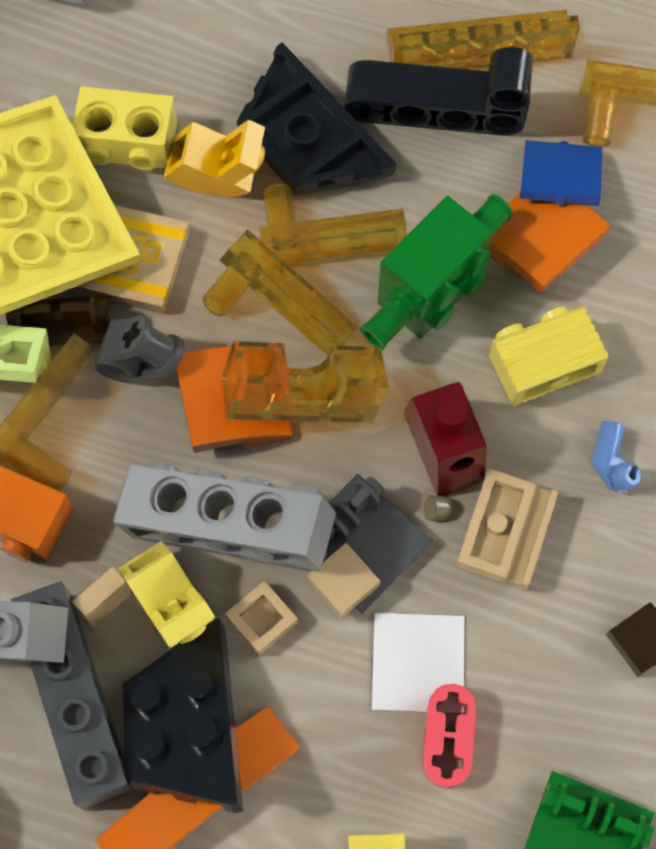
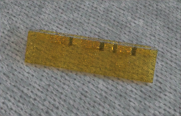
M556 10L387 29V45L390 62L458 69L489 67L492 53L504 47H517L528 51L533 56V62L572 58L580 25L578 15L568 16L567 10Z

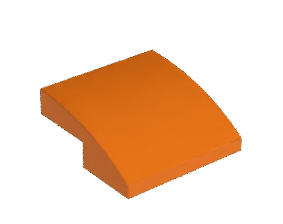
M519 193L508 203L513 211V217L492 236L489 252L492 254L491 258L503 270L511 266L542 294L607 236L611 225L587 205L572 203L557 205L551 201L521 199Z
M272 345L226 346L184 352L179 365L176 367L194 453L243 443L244 449L293 439Z

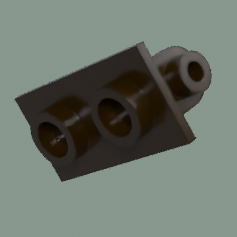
M109 296L42 299L6 313L7 324L12 326L47 329L49 346L102 343L110 323Z

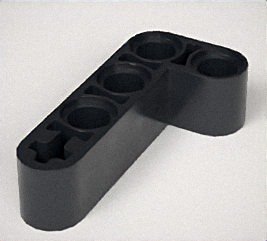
M500 48L492 53L488 71L373 60L357 61L351 64L348 69L344 108L356 121L364 123L499 136L514 135L523 130L527 118L531 96L533 56L522 48Z

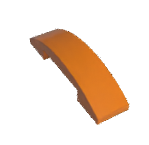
M269 706L235 728L241 792L243 793L257 781L260 783L301 750L300 746ZM149 793L107 829L96 842L101 849H172L223 809V806L197 800L196 804L176 800L169 793H160L158 795Z

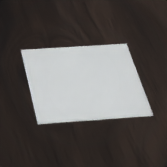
M374 613L372 710L426 712L429 698L437 688L445 684H458L464 687V616ZM448 695L444 703L436 705L438 712L464 713V706L457 705L456 696Z

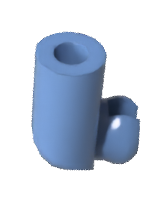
M607 420L602 421L591 459L592 466L610 490L626 493L639 485L641 473L637 466L632 467V464L626 462L619 454L625 427L618 422Z

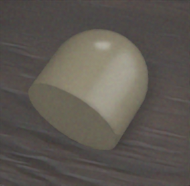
M434 495L426 498L424 514L427 520L445 521L452 516L454 506L449 498Z

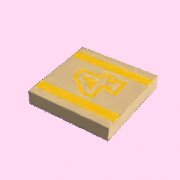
M114 205L140 253L138 263L73 287L71 290L74 293L91 297L109 296L112 302L164 314L191 230L190 224L186 221Z

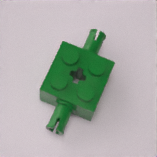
M492 194L472 215L447 195L380 262L378 304L381 308L367 323L360 327L363 337L375 348L383 350L404 326L420 339L431 328H434L436 331L440 330L452 317L455 311L453 305L463 295H466L468 298L472 297L487 278V275L484 273L485 266L492 256L489 252L492 236L513 217V211L509 204L501 197Z

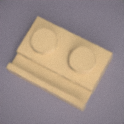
M488 468L456 567L503 583L506 581L518 585L520 589L527 591L559 491L553 489L548 491L536 487L537 484Z

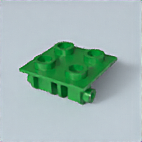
M551 771L524 849H643V846L647 848L654 833V826L651 825L654 812Z

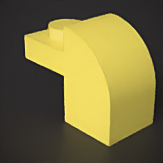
M162 541L118 568L120 574L169 649L178 643L184 644L194 640L204 632L206 625L216 618L206 601L192 586L172 552Z

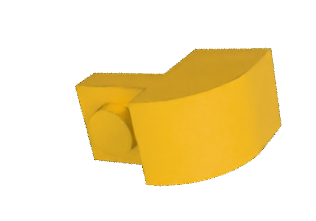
M247 120L225 136L200 124L191 122L172 138L163 179L193 192L237 197L250 193L254 173L261 166L265 155V148L261 146L265 127Z

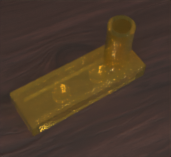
M587 60L579 90V95L590 96L583 135L584 143L595 147H606L611 144L617 101L656 107V69Z
M274 184L267 187L263 192L268 226L259 227L264 271L388 255L406 237L404 209L296 222L292 192L289 186Z
M248 229L219 260L227 268L203 296V303L211 313L217 316H225L250 287L331 359L344 347L358 327Z
M76 334L71 336L36 380V383L31 386L0 425V466L5 468L9 463L28 478L57 491L64 487L72 471L33 444L28 438L91 360L90 344Z

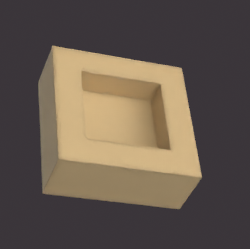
M347 543L323 562L321 572L313 570L307 575V581L341 619L375 591L381 583L379 578Z
M112 566L77 596L72 603L94 628L133 593L127 582Z
M265 580L225 613L226 619L258 656L262 655L299 623L295 614Z

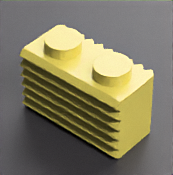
M565 306L558 307L544 314L540 319V323L524 328L521 323H517L502 329L496 334V339L492 340L489 357L512 406L526 403L530 399L544 396L548 392H554L557 389L570 386L575 382L588 379L603 371L609 358L608 352L604 349L603 342L600 341L599 334L595 331V326L591 323V318L587 315L585 307L582 306L572 311H568Z

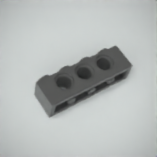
M62 581L10 599L11 602H34L69 608L64 663L30 661V665L74 805L86 811L135 792L126 778V761L76 607L72 603V595Z

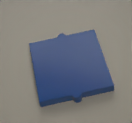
M526 140L520 198L551 201L557 205L572 203L599 206L601 199L603 147L572 145L567 141L551 143Z

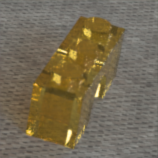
M233 341L221 377L227 419L373 423L389 389L381 347L332 345L328 357L322 363L310 368L295 369L287 367L284 343Z

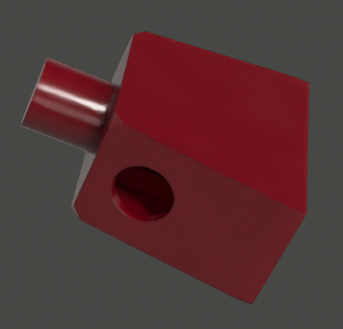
M455 382L411 398L404 410V416L436 496H445L484 482L487 446L462 384ZM464 458L466 464L459 467H451L456 461Z

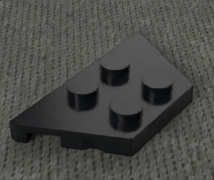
M283 42L277 45L273 52L274 60L266 75H261L254 88L253 99L245 105L236 122L237 128L247 120L265 127L261 146L265 148L263 160L295 195L389 177L394 174L396 162Z
M220 618L208 623L204 632L197 638L184 644L179 643L122 684L126 778L134 790L155 795L169 793L176 800L196 804L197 800L222 805L225 811L236 814L243 812L226 630Z

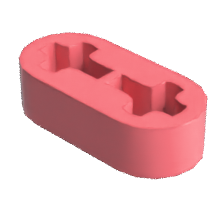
M445 684L437 688L429 698L426 708L422 767L427 780L441 788H453L464 782L470 774L472 767L476 704L471 692L458 684ZM448 695L456 696L457 705L464 706L466 709L465 714L456 717L454 732L445 731V713L438 712L436 709V705L444 703ZM444 739L453 740L452 756L456 760H461L462 764L461 769L453 770L448 779L441 777V768L432 766V757H440L442 755Z

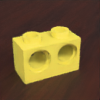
M80 86L72 126L92 164L106 165L108 163L131 165L139 170H152L154 168L166 169L178 119L173 96ZM100 127H109L102 132H93ZM145 132L155 133L150 137H139Z

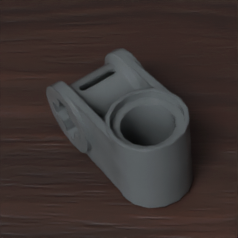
M143 315L123 320L113 319L108 325L94 364V369L107 378L124 383H133L136 380L155 377L163 378L170 375L179 365L184 354V341L177 335H165L152 327L151 321Z

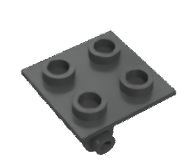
M357 473L329 502L336 515L324 561L347 543L381 581L380 586L355 607L363 614L432 542V539L382 495L384 488L376 479L370 476L365 480Z

